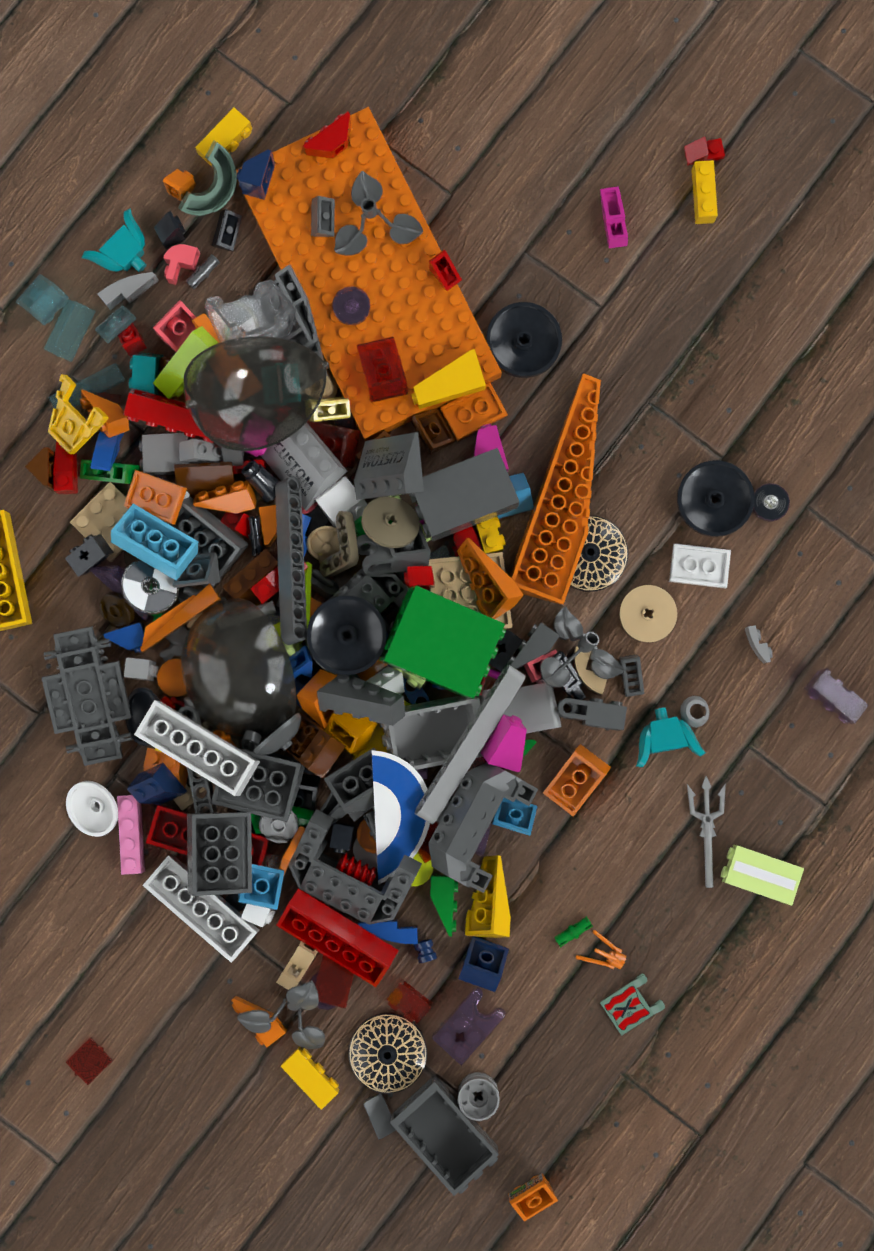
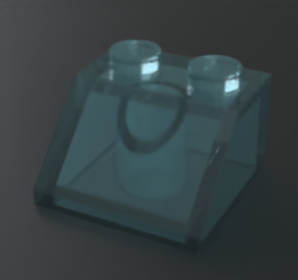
M39 274L17 299L16 303L45 326L53 320L55 313L66 305L69 297L56 284Z

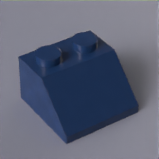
M266 150L245 161L242 169L239 168L237 180L243 194L265 200L275 168V161L271 150Z
M164 763L139 773L127 788L139 803L161 805L187 793L184 786Z
M472 936L458 979L495 992L502 977L509 948Z

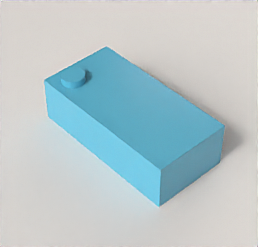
M135 504L131 505L111 530V543L176 581L198 553L197 540Z

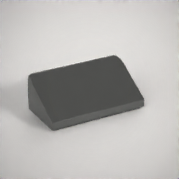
M316 196L312 199L311 236L334 237L335 199Z
M382 1093L363 1101L378 1140L396 1131L390 1124L391 1113Z

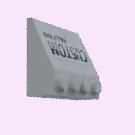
M294 412L278 427L264 455L261 456L281 481L290 476H294L300 481L302 507L306 511L316 502L315 498L334 485L347 472L304 418Z

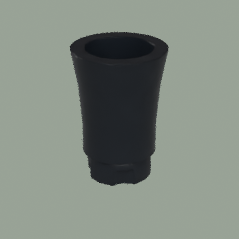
M254 460L248 462L243 467L241 473L259 493L264 502L272 501L276 498L275 486L280 480L271 475L261 464L256 463Z

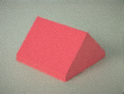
M179 300L153 329L166 344L177 352L191 332L196 330L192 323L196 316Z

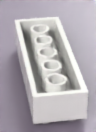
M154 700L134 734L234 796L241 795L260 761L166 704Z
M173 854L168 855L143 884L150 893L231 963L259 932V929L251 922L241 919L242 914L220 895H189L188 867Z

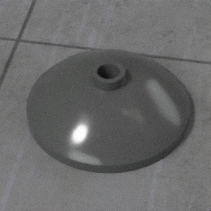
M299 713L295 714L253 750L254 754H272L281 748L285 751L293 744L291 739L299 729L301 715Z

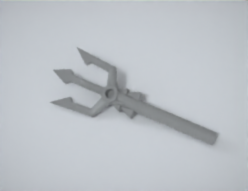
M705 776L701 786L704 789L705 814L695 811L693 799L695 793L688 784L687 790L690 814L702 820L700 826L702 830L699 836L704 837L706 888H712V837L716 836L713 829L715 828L713 820L724 814L726 783L717 794L720 796L719 811L710 814L709 789L711 785L707 776Z

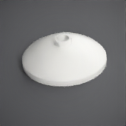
M82 781L74 785L68 792L66 798L67 813L72 823L81 832L98 837L104 836L113 830L118 821V807L114 797L104 786L93 781Z

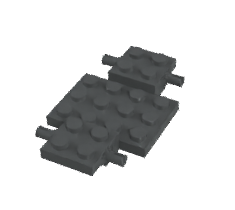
M93 626L53 634L55 650L44 652L43 654L45 660L57 658L60 673L43 676L42 682L54 733L58 734L74 730L77 744L66 746V752L69 754L79 751L84 766L122 758L121 742L132 740V734L129 732L120 735L115 721L132 718L120 662L115 661L101 664L100 648L111 647V643H108L110 639L98 641L95 637Z

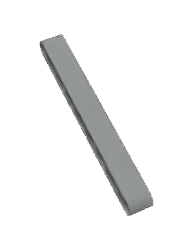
M507 665L502 670L416 807L415 814L430 824L435 823L524 682L525 675L511 665Z

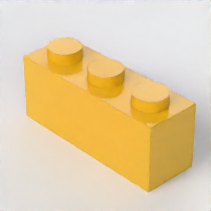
M233 107L195 147L198 155L212 166L210 161L205 158V155L213 140L222 145L228 153L234 152L243 138L246 139L251 134V122Z
M695 161L692 167L695 224L714 223L718 216L714 161Z
M299 1046L282 1063L281 1067L322 1110L339 1093V1084L333 1077L329 1078L324 1073L326 1070L320 1063L315 1064L311 1059L312 1055L307 1049L304 1048L302 1050Z

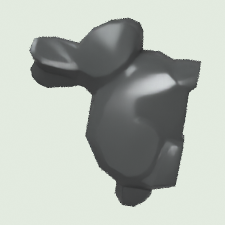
M183 625L165 637L169 641L170 646L159 653L160 657L167 662L173 656L188 654L189 651L186 649V646L194 634Z

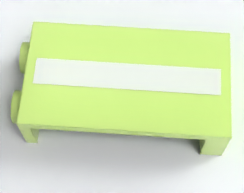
M733 845V848L730 847L727 854V859H729L727 867L724 866L721 872L722 882L791 906L793 905L804 868L737 845Z

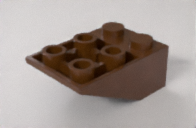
M300 712L301 722L299 729L291 739L293 744L286 751L309 771L324 778L346 746L312 719Z

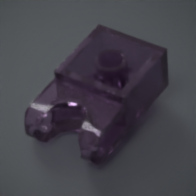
M479 987L474 988L432 1034V1039L461 1066L502 1021L506 1014L502 1008H496L490 1014L480 1013L477 1009V1004L483 996V991ZM458 1032L460 1034L463 1032L464 1038L457 1039L455 1033Z

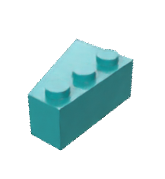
M144 352L133 355V358L130 359L132 377L129 378V388L159 395L158 388L153 382L160 373L159 360L164 355Z

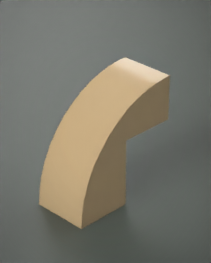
M577 646L574 649V653L579 649ZM580 652L573 659L575 671L583 681L584 686L596 694L603 695L607 679H602L593 671L586 670L591 652Z
M301 941L276 983L287 990L297 986L318 951Z

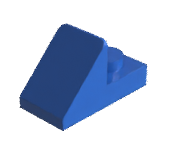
M307 646L302 647L277 666L283 683L288 684L300 674L312 677V659Z

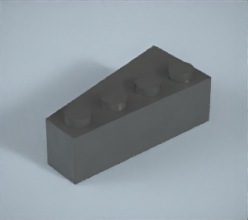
M339 674L317 691L320 711L326 712L330 709L334 710L335 714L349 713L352 714L353 718L358 719L369 717V721L392 726L405 716L404 696L352 675Z

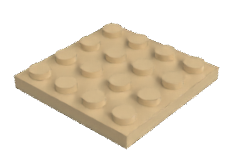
M503 552L487 554L505 572ZM460 558L430 559L429 566L433 568L435 587L430 588V592L481 613L476 604L478 599L475 590H471L469 585L472 583L469 574L464 571ZM510 610L495 619L505 624L504 629H512Z

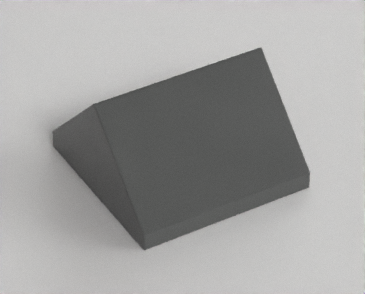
M216 552L196 555L177 581H173L172 586L177 588L220 582Z

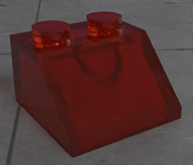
M402 978L386 998L389 1001L387 1004L395 1011L401 1010L404 1013L403 1017L411 1023L415 1021L418 1024L432 1008V1001Z

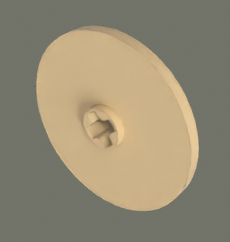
M643 585L630 591L623 599L619 613L620 621L624 630L632 638L641 642H656L665 638L673 630L677 621V607L671 595L664 589L653 585ZM645 609H647L648 611H653V613L651 614V619L649 617H644V614L646 613Z

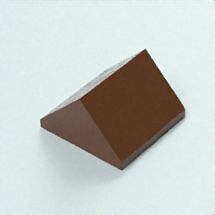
M438 408L412 417V424L430 455L456 441Z
M44 447L25 467L45 487L55 492L53 483L55 452L48 447Z

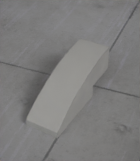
M153 272L141 273L118 280L97 294L111 310L124 299L129 304L132 303L159 280Z

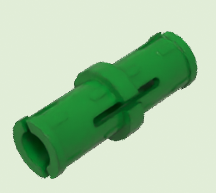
M586 916L574 925L570 924L565 931L554 936L561 948L573 939H578L579 935L592 928L593 925Z

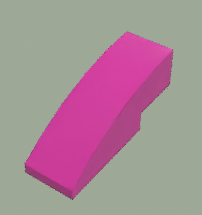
M619 186L600 189L608 247L627 246L628 233Z

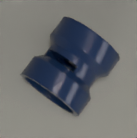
M432 939L413 944L415 950L419 952L417 957L419 964L437 959L436 952L431 949L433 946Z

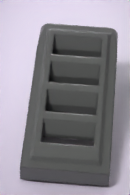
M637 654L619 657V663L625 670L621 674L625 697L644 694L640 657ZM634 662L635 665L626 666L625 663ZM635 669H636V673H629V674H627V672H626V671H629V670H635ZM636 677H637V680H636V681H629V682H628V680H627V679H629V678H636ZM628 686H639V688L629 690Z

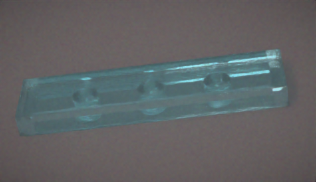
M117 363L75 383L76 387L69 399L71 405L75 407L80 404V399L82 398L81 390L98 395L124 382L125 379ZM55 393L49 396L54 409H56L58 402Z

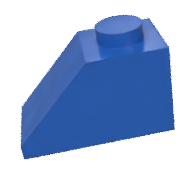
M140 622L103 635L104 638H109L110 641L129 651L140 653L142 652L140 649L142 647L145 626Z

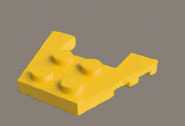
M61 374L59 379L62 382L61 388L56 393L58 402L56 409L53 408L48 432L69 454H75L109 417L99 407H93L86 420L69 402L76 387L75 382L68 375Z

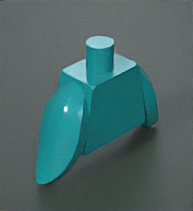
M131 208L124 211L126 226L123 225L99 249L100 253L84 251L81 258L92 261L113 272L121 270L127 272L132 266L138 272L143 271L147 264L140 258L144 255L145 238L132 215Z
M666 707L655 709L657 720L649 722L640 734L636 767L643 768L650 754L686 747L700 757L706 754V752L700 746L694 732L685 721L678 720L677 717L668 718Z

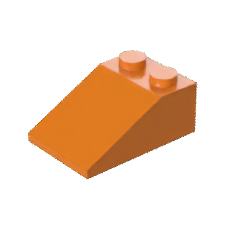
M580 744L544 790L543 794L574 817L611 767Z

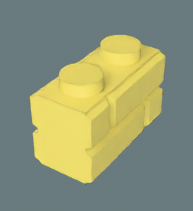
M336 397L306 401L307 418L310 421L344 419L351 416L348 398Z

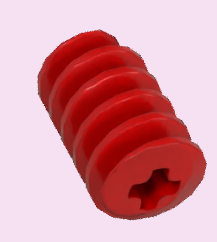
M344 853L335 869L371 886L377 875L375 874V867L368 870V863L361 867L362 860L359 859L354 863L355 857L352 856L348 860V853Z

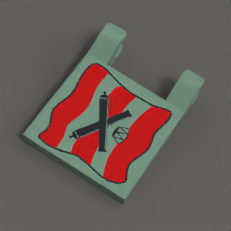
M640 974L634 980L600 1001V1004L621 1036L665 1009L662 1000H658L649 1007L637 989L647 982L645 974Z

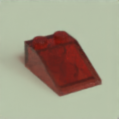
M394 337L356 345L371 403L408 394L407 380Z
M304 419L344 467L353 468L360 431Z

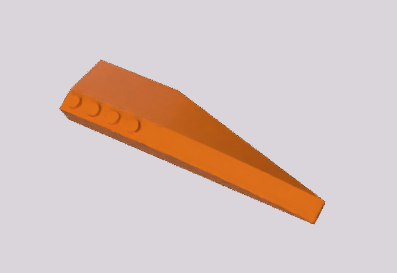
M584 373L561 429L510 573V577L524 595L564 605L589 528L588 518L590 516L589 506L592 492L591 482L593 480L594 446L601 380Z

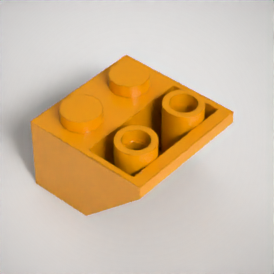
M343 712L342 715L333 713L325 730L346 746L345 749L352 754L367 749L378 722L369 721V717L358 719L353 718L352 714Z

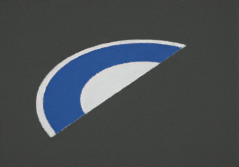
M372 750L379 885L387 881L388 877L394 876L404 854L411 858L416 855L424 842L430 823L415 814L416 807L428 790L420 774L403 759L386 752Z

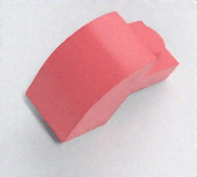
M179 244L171 247L165 253L163 258L166 264L169 265L165 268L164 276H166L169 284L176 285L181 268L196 271L200 256L197 247Z
M556 649L523 665L532 683L542 678L540 665L544 659L553 657L557 653Z

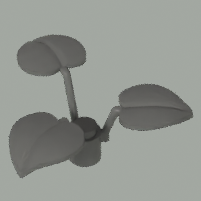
M361 171L353 184L351 192L353 202L357 206H361L363 212L360 229L358 230L354 225L342 227L336 235L334 251L345 256L360 253L366 247L368 241L367 237L362 234L365 218L371 219L376 215H379L392 227L390 236L398 244L412 242L423 233L421 224L408 214L396 215L393 223H391L376 205V202L380 200L383 194L381 184L364 171Z
M567 607L562 608L558 612L553 623L554 631L560 635L559 638L562 640L569 638L572 642L580 640L578 642L579 649L563 665L556 658L548 657L543 660L540 665V673L546 684L551 687L566 685L571 675L565 667L580 652H591L590 658L593 660L591 668L602 679L614 678L625 671L612 655L598 649L599 637L596 633L587 632L583 634V627L580 621L570 613Z
M312 980L289 989L286 998L283 999L282 1004L271 1018L269 1013L263 1010H251L237 1016L238 1021L249 1031L264 1033L271 1029L270 1022H273L283 1007L287 1005L288 1009L292 1011L298 1010L299 1030L292 1033L293 1041L298 1046L306 1049H318L324 1046L325 1034L321 1029L314 1026L302 1027L301 1009L312 1010L319 1003L318 991Z

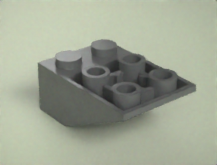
M540 623L539 626L535 624L528 633L530 639L527 642L523 640L517 649V652H519L516 658L512 656L507 665L519 669L526 663L547 654L560 635L543 623Z

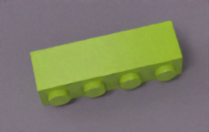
M202 326L192 331L153 384L168 399L174 396L179 397L186 390L184 386L191 383L196 377L194 375L195 372L200 371L205 366V359H209L216 352L214 348L218 342Z

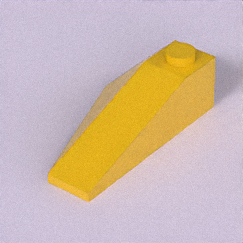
M486 856L483 858L481 869L493 876L484 893L479 890L473 892L472 899L474 901L471 910L468 909L466 915L465 935L490 938L510 937L511 917L501 856Z

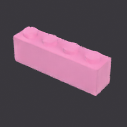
M133 795L117 796L121 875L145 872L141 803Z

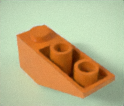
M81 390L82 398L80 399V404L84 410L88 411L89 415L93 407H99L109 417L100 427V431L104 432L108 438L129 431V420L127 416L123 415L124 410L120 405L86 390Z
M237 481L230 486H219L212 491L199 492L195 495L193 505L195 507L241 513L255 509L257 499L248 481Z
M238 996L231 1000L233 1002L232 1007L238 1014L251 1010H263L269 1013L270 1018L274 1015V1013ZM278 1017L273 1022H270L271 1029L269 1031L256 1033L255 1038L260 1045L264 1044L267 1048L287 1032V1029Z

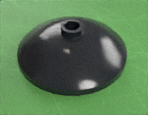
M145 687L137 688L130 693L128 701L132 718L125 719L127 729L131 732L133 740L142 746L150 744L134 734L154 700L160 701L152 690Z

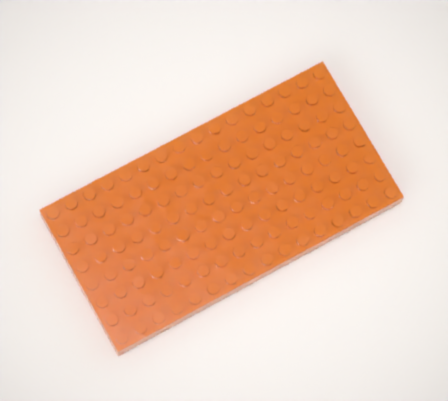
M367 107L351 115L348 148L336 157L308 156L304 153V142L309 137L316 136L320 131L318 130L272 152L275 168L265 200L243 194L280 270L291 265L308 297L323 358L342 396L350 401L351 415L364 441L373 440L384 430L388 433L412 421V417L437 409L453 401L449 400L419 409L418 404L414 405L411 394L414 393V386L470 350L475 349L485 384L501 378L502 374L458 284L446 291L429 270V260L439 254L441 250L370 108ZM361 171L376 179L382 186L383 194L380 200L376 202L377 208L391 223H393L394 217L398 214L411 215L422 226L423 233L407 244L394 242L390 236L392 227L379 215H376L371 219L365 218L362 234L367 237L368 241L366 247L360 253L345 256L334 251L335 238L342 227L354 225L358 230L360 229L363 212L361 206H357L353 202L351 192L353 184ZM316 196L335 199L334 237L311 236V201ZM354 289L366 295L369 300L370 309L363 321L350 325L343 323L337 318L334 312V303L340 293L345 290Z

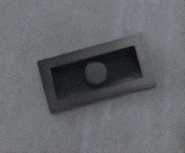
M228 209L220 212L212 242L213 247L227 251L234 250L242 215Z

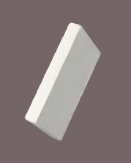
M673 544L669 582L726 589L731 550Z

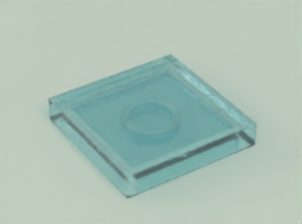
M123 305L97 326L95 330L109 343L133 323L136 317Z

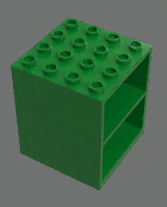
M415 585L407 590L387 637L383 653L378 661L463 697L474 699L481 692L483 685L480 683L482 678H486L489 673L490 666L488 664L490 659H494L497 654V642L502 640L505 635V624Z

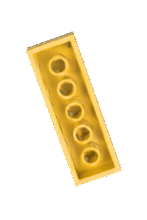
M5 510L0 511V631L32 624L11 516Z

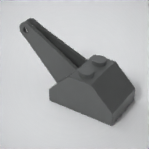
M372 748L324 778L332 792L320 811L334 818L331 826L347 813L365 811L374 806L372 750L376 751L375 748Z

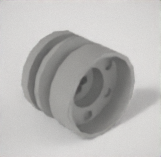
M480 1072L471 1073L463 1078L458 1087V1104L462 1113L469 1119L476 1121L489 1119L495 1114L499 1107L500 1098L497 1084L493 1078ZM475 1091L478 1093L482 1091V1097L477 1096L475 1098Z

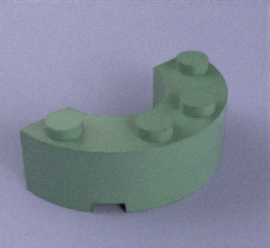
M214 140L205 155V158L210 161L214 168L213 183L207 190L201 193L186 191L178 208L187 214L201 216L216 212L228 203L234 193L237 173L233 159L228 151Z

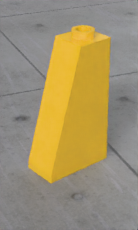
M475 349L470 350L414 386V393L411 394L414 405L418 404L419 409L485 390L486 384Z

